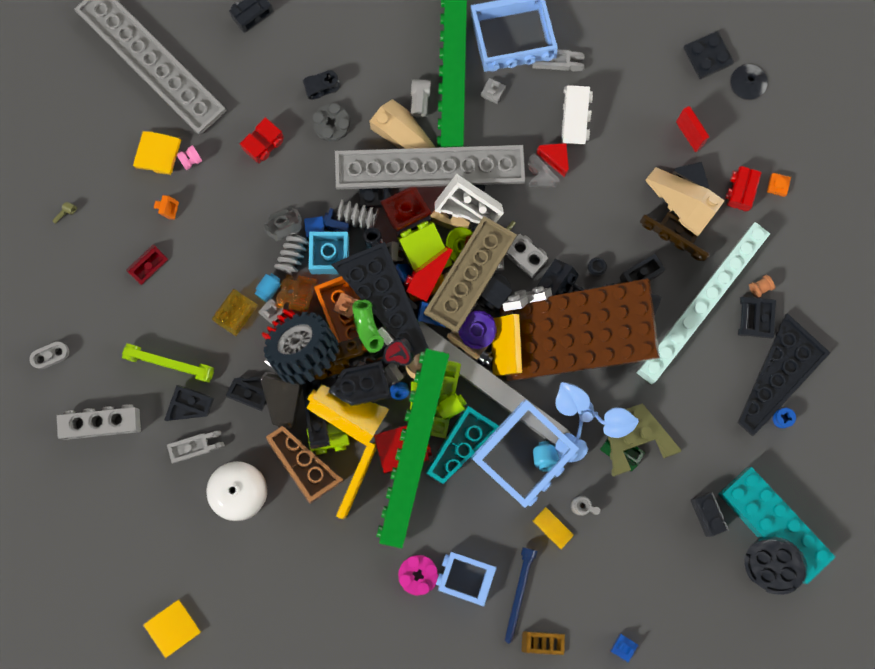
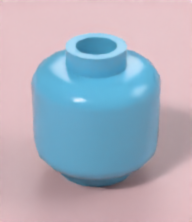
M549 441L540 442L533 449L534 465L540 471L548 472L559 460L555 445L550 444Z

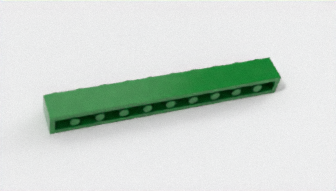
M441 0V7H444V13H441L440 25H444V31L440 30V42H444V46L440 48V59H443V65H439V77H443V83H439V94H442V100H438V112H442V118H438V129H441V136H437V147H463L467 0Z
M427 348L425 352L421 351L418 363H421L422 366L420 371H416L414 382L417 383L416 390L411 391L409 402L413 403L411 410L407 409L404 421L408 423L406 429L402 428L400 436L403 444L402 448L397 449L395 460H398L397 468L393 467L390 477L394 481L392 487L388 486L386 498L389 499L388 506H383L381 518H384L383 526L379 525L376 537L380 538V544L403 549L450 355L448 353Z

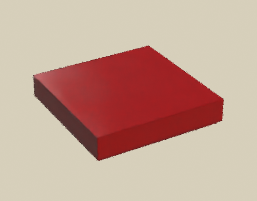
M688 106L682 110L676 123L696 153L702 149L709 139V135L692 108Z

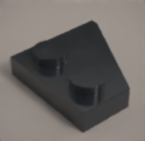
M271 375V377L262 378L257 376L248 379L243 377L234 378L226 397L263 411L276 383L277 376Z
M176 385L164 420L206 417L209 415L214 398L181 385Z

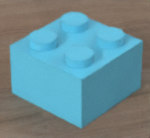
M309 232V271L311 274H339L331 264L349 257L350 237L348 232Z

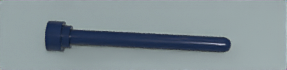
M522 547L521 551L523 564L506 631V643L513 641L530 565L536 559L538 552Z

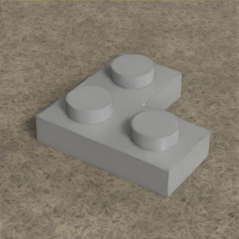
M539 286L529 292H526L525 289L514 292L515 295L509 296L508 300L503 303L504 311L523 308L531 302L547 300L549 296H552L551 288L544 289L543 286Z

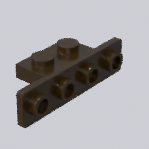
M668 212L660 224L644 214L640 223H642L645 229L655 231L661 239L671 241L679 250H686L695 260L705 261L709 257V253L693 244L698 236L679 222L680 218Z
M356 337L340 342L337 346L339 351L334 354L336 356L335 361L329 362L331 367L328 370L324 368L322 370L324 374L320 377L317 374L314 376V379H325L326 377L340 374L343 369L351 368V363L348 359L363 355L364 353L360 338Z

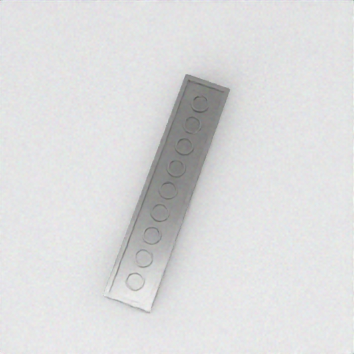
M84 0L75 8V11L199 136L226 112V109L117 0Z
M523 145L335 151L336 190L447 186L456 174L473 185L525 183Z

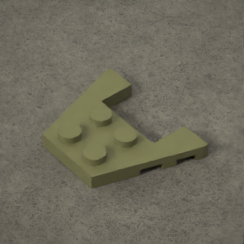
M643 403L625 409L639 420L631 433L620 438L608 436L611 446L610 460H612L613 469L611 471L613 477L631 470L623 452L625 450L656 440L663 459L681 452V449Z

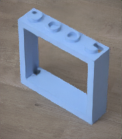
M497 0L471 5V19L484 72L496 71L507 67L513 68L523 64L530 65L536 61H550L557 57L558 48L545 0ZM538 10L547 47L487 57L479 21Z
M524 399L471 458L523 507H526L527 505H533L538 498L537 494L541 490L544 492L551 485L550 480L554 476L558 477L565 468L563 466L568 461L572 462L577 457L579 448L530 402ZM529 410L569 449L523 498L482 459Z

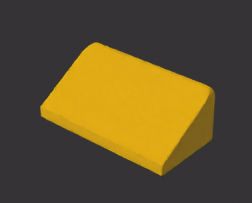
M546 507L532 520L559 549H562L574 536Z

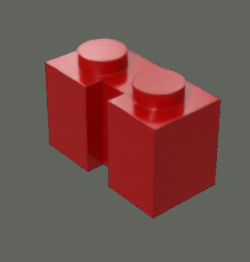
M265 117L255 127L252 134L249 133L243 139L240 146L259 164L270 156V152L274 148L282 144L284 136L282 131Z

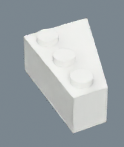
M567 85L564 87L565 103H563L564 116L561 143L586 144L590 136L587 122L591 121V110H588L589 103H592L593 91H590V87Z
M458 174L454 176L434 202L435 212H444L457 218L462 217L478 224L483 216L497 222L504 214L501 203Z

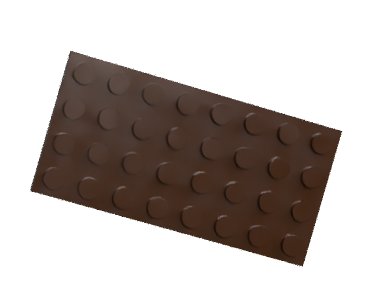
M649 279L549 296L547 300L531 302L520 309L504 311L502 307L499 311L500 317L519 314L522 373L506 375L507 381L660 359Z

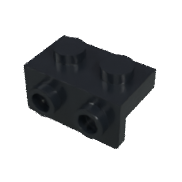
M555 258L536 287L551 288L552 296L566 294L572 285L576 283L579 274L573 266Z

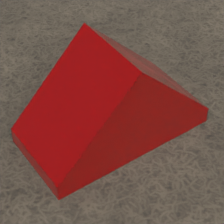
M567 144L540 145L537 148L536 154L565 177L569 170Z

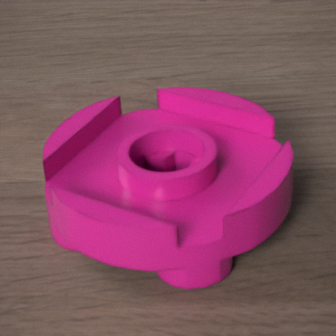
M415 555L406 559L400 566L398 574L399 582L403 589L412 595L427 594L435 587L438 579L435 564L430 558L423 555ZM420 569L422 570L421 574L424 575V578H419V580L416 581L415 576L412 574L414 571L417 572Z

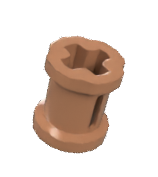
M764 275L763 279L758 282L750 283L749 288L756 298H760L763 293L774 290L775 285L770 276Z

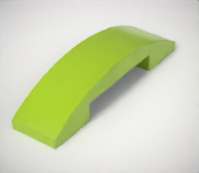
M448 361L437 406L440 405L439 402L456 392L461 363ZM437 409L430 435L446 439L450 419L444 420Z

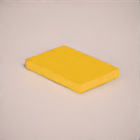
M519 314L493 318L497 326V335L491 343L492 356L494 357L492 361L493 375L503 376L522 373Z

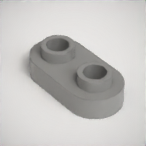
M53 342L33 351L30 355V363L37 369L48 368L64 361L69 355V348L62 342ZM59 349H62L61 355H57ZM44 357V361L40 363L39 359Z

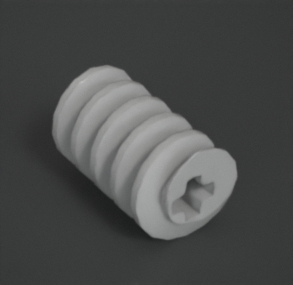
M341 199L337 217L340 222L345 220V223L349 225L352 222L353 227H357L360 223V229H364L366 225L368 229L375 226L379 209L376 213H373V207L366 211L365 205L359 209L358 203L351 207V201L344 205V199Z
M291 233V236L286 237L288 243L283 244L286 250L280 251L283 257H278L277 261L280 264L274 265L277 270L292 275V272H298V269L294 266L301 265L297 259H304L300 252H307L303 245H309V241L295 233Z

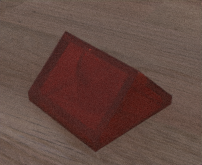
M409 187L381 201L392 227L397 231L432 214L416 187Z

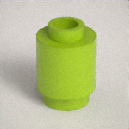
M454 393L439 402L440 405L437 406V410L444 420L447 418L451 419L464 411V405L467 403L461 394L457 395Z

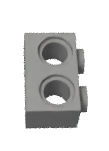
M519 234L505 256L530 278H533L547 263V253L540 247L537 249L528 236ZM522 245L525 251L517 252L515 247ZM536 257L539 260V264L533 265L529 259Z

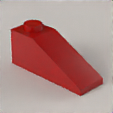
M446 246L413 271L411 276L408 275L403 284L405 291L427 302L453 249Z

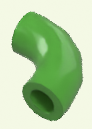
M367 300L355 301L352 305L359 338L369 352H377L383 347L384 339L376 328L372 303Z

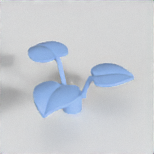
M561 382L556 397L558 411L567 416L575 415L578 412L580 418L576 437L571 433L564 434L579 448L577 451L578 455L572 462L581 460L587 454L586 442L579 439L583 422H590L596 417L601 424H605L603 428L604 433L612 438L624 437L637 426L638 418L623 408L608 410L604 415V420H602L598 412H594L593 404L590 402L586 392L566 382ZM558 438L555 449L558 452L559 459L568 451L569 447Z

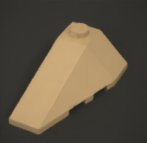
M393 99L382 105L369 121L370 127L374 132L399 149L436 148L410 112Z
M657 167L645 180L659 197L664 198L669 204V210H674L680 218L679 222L697 236H699L725 201L711 190Z

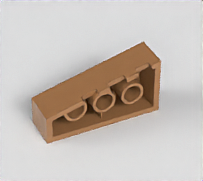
M283 426L266 436L268 443L309 504L343 482L341 477L335 474Z

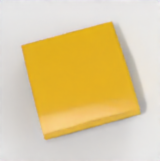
M143 131L133 166L137 169L152 170L156 173L171 175L181 139Z
M180 600L171 604L143 625L165 658L201 633Z

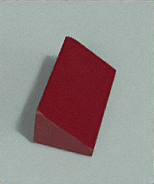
M153 244L126 271L142 285L168 258Z

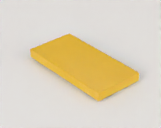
M370 442L366 446L336 515L341 519L347 518L377 449Z

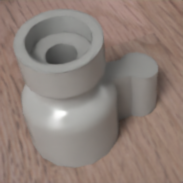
M585 496L575 497L571 502V510L576 515L583 516L589 512L593 515L600 514V508L592 507L590 500Z

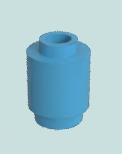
M272 273L270 275L265 274L256 287L254 294L263 301L268 302L280 288V278Z

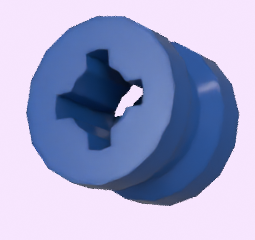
M783 408L774 413L772 420L778 428H787L795 423L796 415L790 408Z

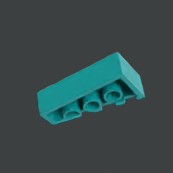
M465 407V410L462 411L424 473L439 483L444 484L481 447L499 425L471 407Z

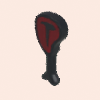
M399 337L389 343L385 348L383 357L376 360L366 358V364L382 361L383 365L386 363H397L401 366H407L414 361L415 353L409 341Z

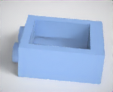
M450 552V555L446 554L442 566H445L444 573H439L436 585L439 586L438 591L484 606L496 567L454 552ZM454 558L486 569L477 598L445 587Z

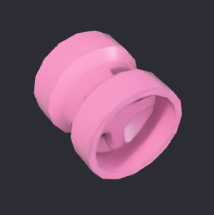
M193 145L188 147L187 151L177 154L186 170L190 169L193 164L202 162Z

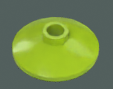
M454 228L447 236L446 246L453 249L450 259L454 263L465 246L466 236L473 234L468 228Z

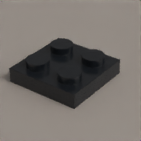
M718 31L684 46V50L699 79L725 69L734 63Z

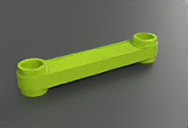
M126 343L122 352V359L136 363L137 360H142L196 375L195 379L210 383L214 374V368L204 364H199V367L143 352L141 347Z

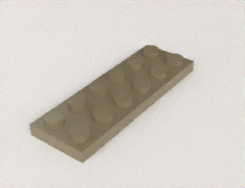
M483 216L427 306L424 314L458 333L516 239L517 234Z

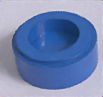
M405 382L393 384L390 387L391 397L396 400L406 398L410 394L408 384Z

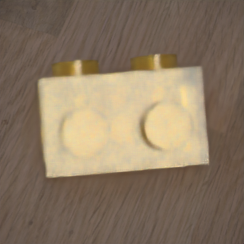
M233 289L216 311L212 320L234 336H237L258 305L236 289Z

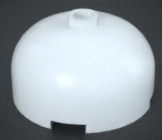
M226 463L216 469L211 475L207 484V500L212 510L224 519L231 521L249 519L257 514L266 501V480L257 468L248 463ZM235 487L236 492L231 494L230 491Z

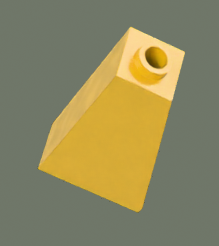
M323 385L317 391L313 390L307 399L310 401L307 409L366 446L389 411L388 408L372 402L351 406L328 392L330 388Z

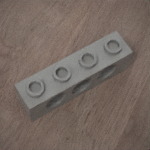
M122 405L121 409L102 407V411L83 409V413L63 411V415H57L58 439L62 440L141 432L140 409L133 407V405ZM118 415H121L122 421L120 424L116 425L115 418ZM102 417L103 422L97 427L96 420ZM79 419H82L83 425L78 429L76 423Z

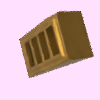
M522 632V652L564 655L565 634ZM538 637H541V638H540V649H537V648H538ZM546 638H549L548 650L546 649ZM554 638H557V650H554Z

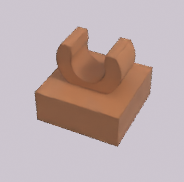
M341 293L333 311L352 319V305L358 300Z

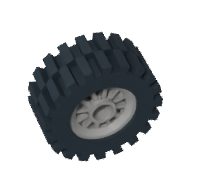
M302 312V316H299L297 313L293 315V319L286 318L284 319V324L281 325L279 323L275 326L277 330L269 333L271 338L266 339V347L263 348L265 359L284 382L288 383L289 381L290 384L294 385L297 381L299 384H305L306 379L311 382L315 380V375L318 374L320 377L324 374L322 372L324 368L328 370L331 367L330 361H335L336 356L334 354L339 351L337 347L339 343L320 315L317 316L312 312L309 315L307 312Z

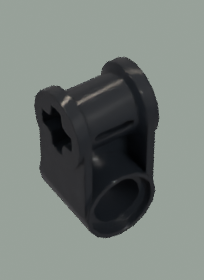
M331 70L308 76L303 80L307 97L310 100L335 93L340 88L338 76Z

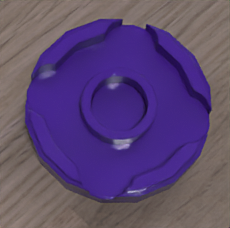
M476 310L470 312L458 333L466 346L472 349H482L494 341L497 335V326L491 315L484 311Z

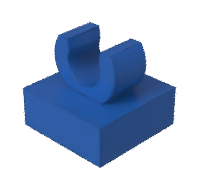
M619 634L610 651L629 662L638 644Z

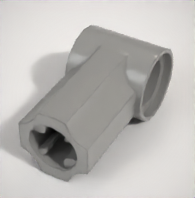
M412 79V116L419 118L427 116L431 80Z

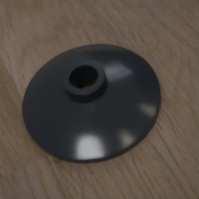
M744 64L735 69L730 83L732 90L737 96L752 100L760 97L765 92L768 80L765 72L760 67L753 64ZM748 77H751L754 81H749Z

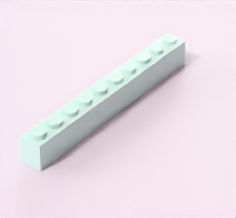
M756 222L748 228L658 344L660 359L645 361L636 372L651 385L657 381L771 233Z

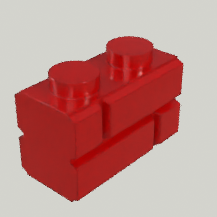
M740 166L736 171L732 172L730 181L733 182L732 187L728 188L725 199H728L727 206L746 212L752 208L762 174L761 171Z

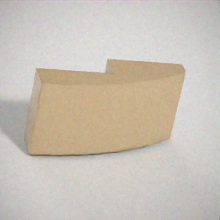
M435 210L431 214L432 222L439 226L452 230L457 227L470 229L469 219L453 216L449 219L446 213L435 212Z

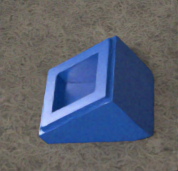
M408 264L395 265L402 284H404L408 275L411 276L412 271Z

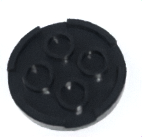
M764 537L755 541L750 546L745 556V569L751 581L765 589L766 592L784 595L796 591L802 585L807 574V562L800 549L790 541L779 537Z

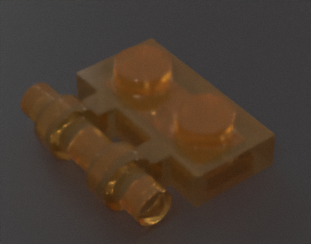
M286 275L281 283V291L276 297V306L283 308L284 303L288 302L289 309L308 313L315 292L314 287L317 286V279L299 275L297 281H295L292 275ZM291 289L294 290L292 294L288 293V291Z

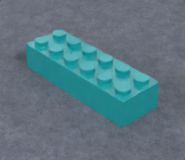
M752 467L745 468L718 493L724 502L759 539L779 537L790 541L800 549L807 562V574L803 584H808L836 557Z

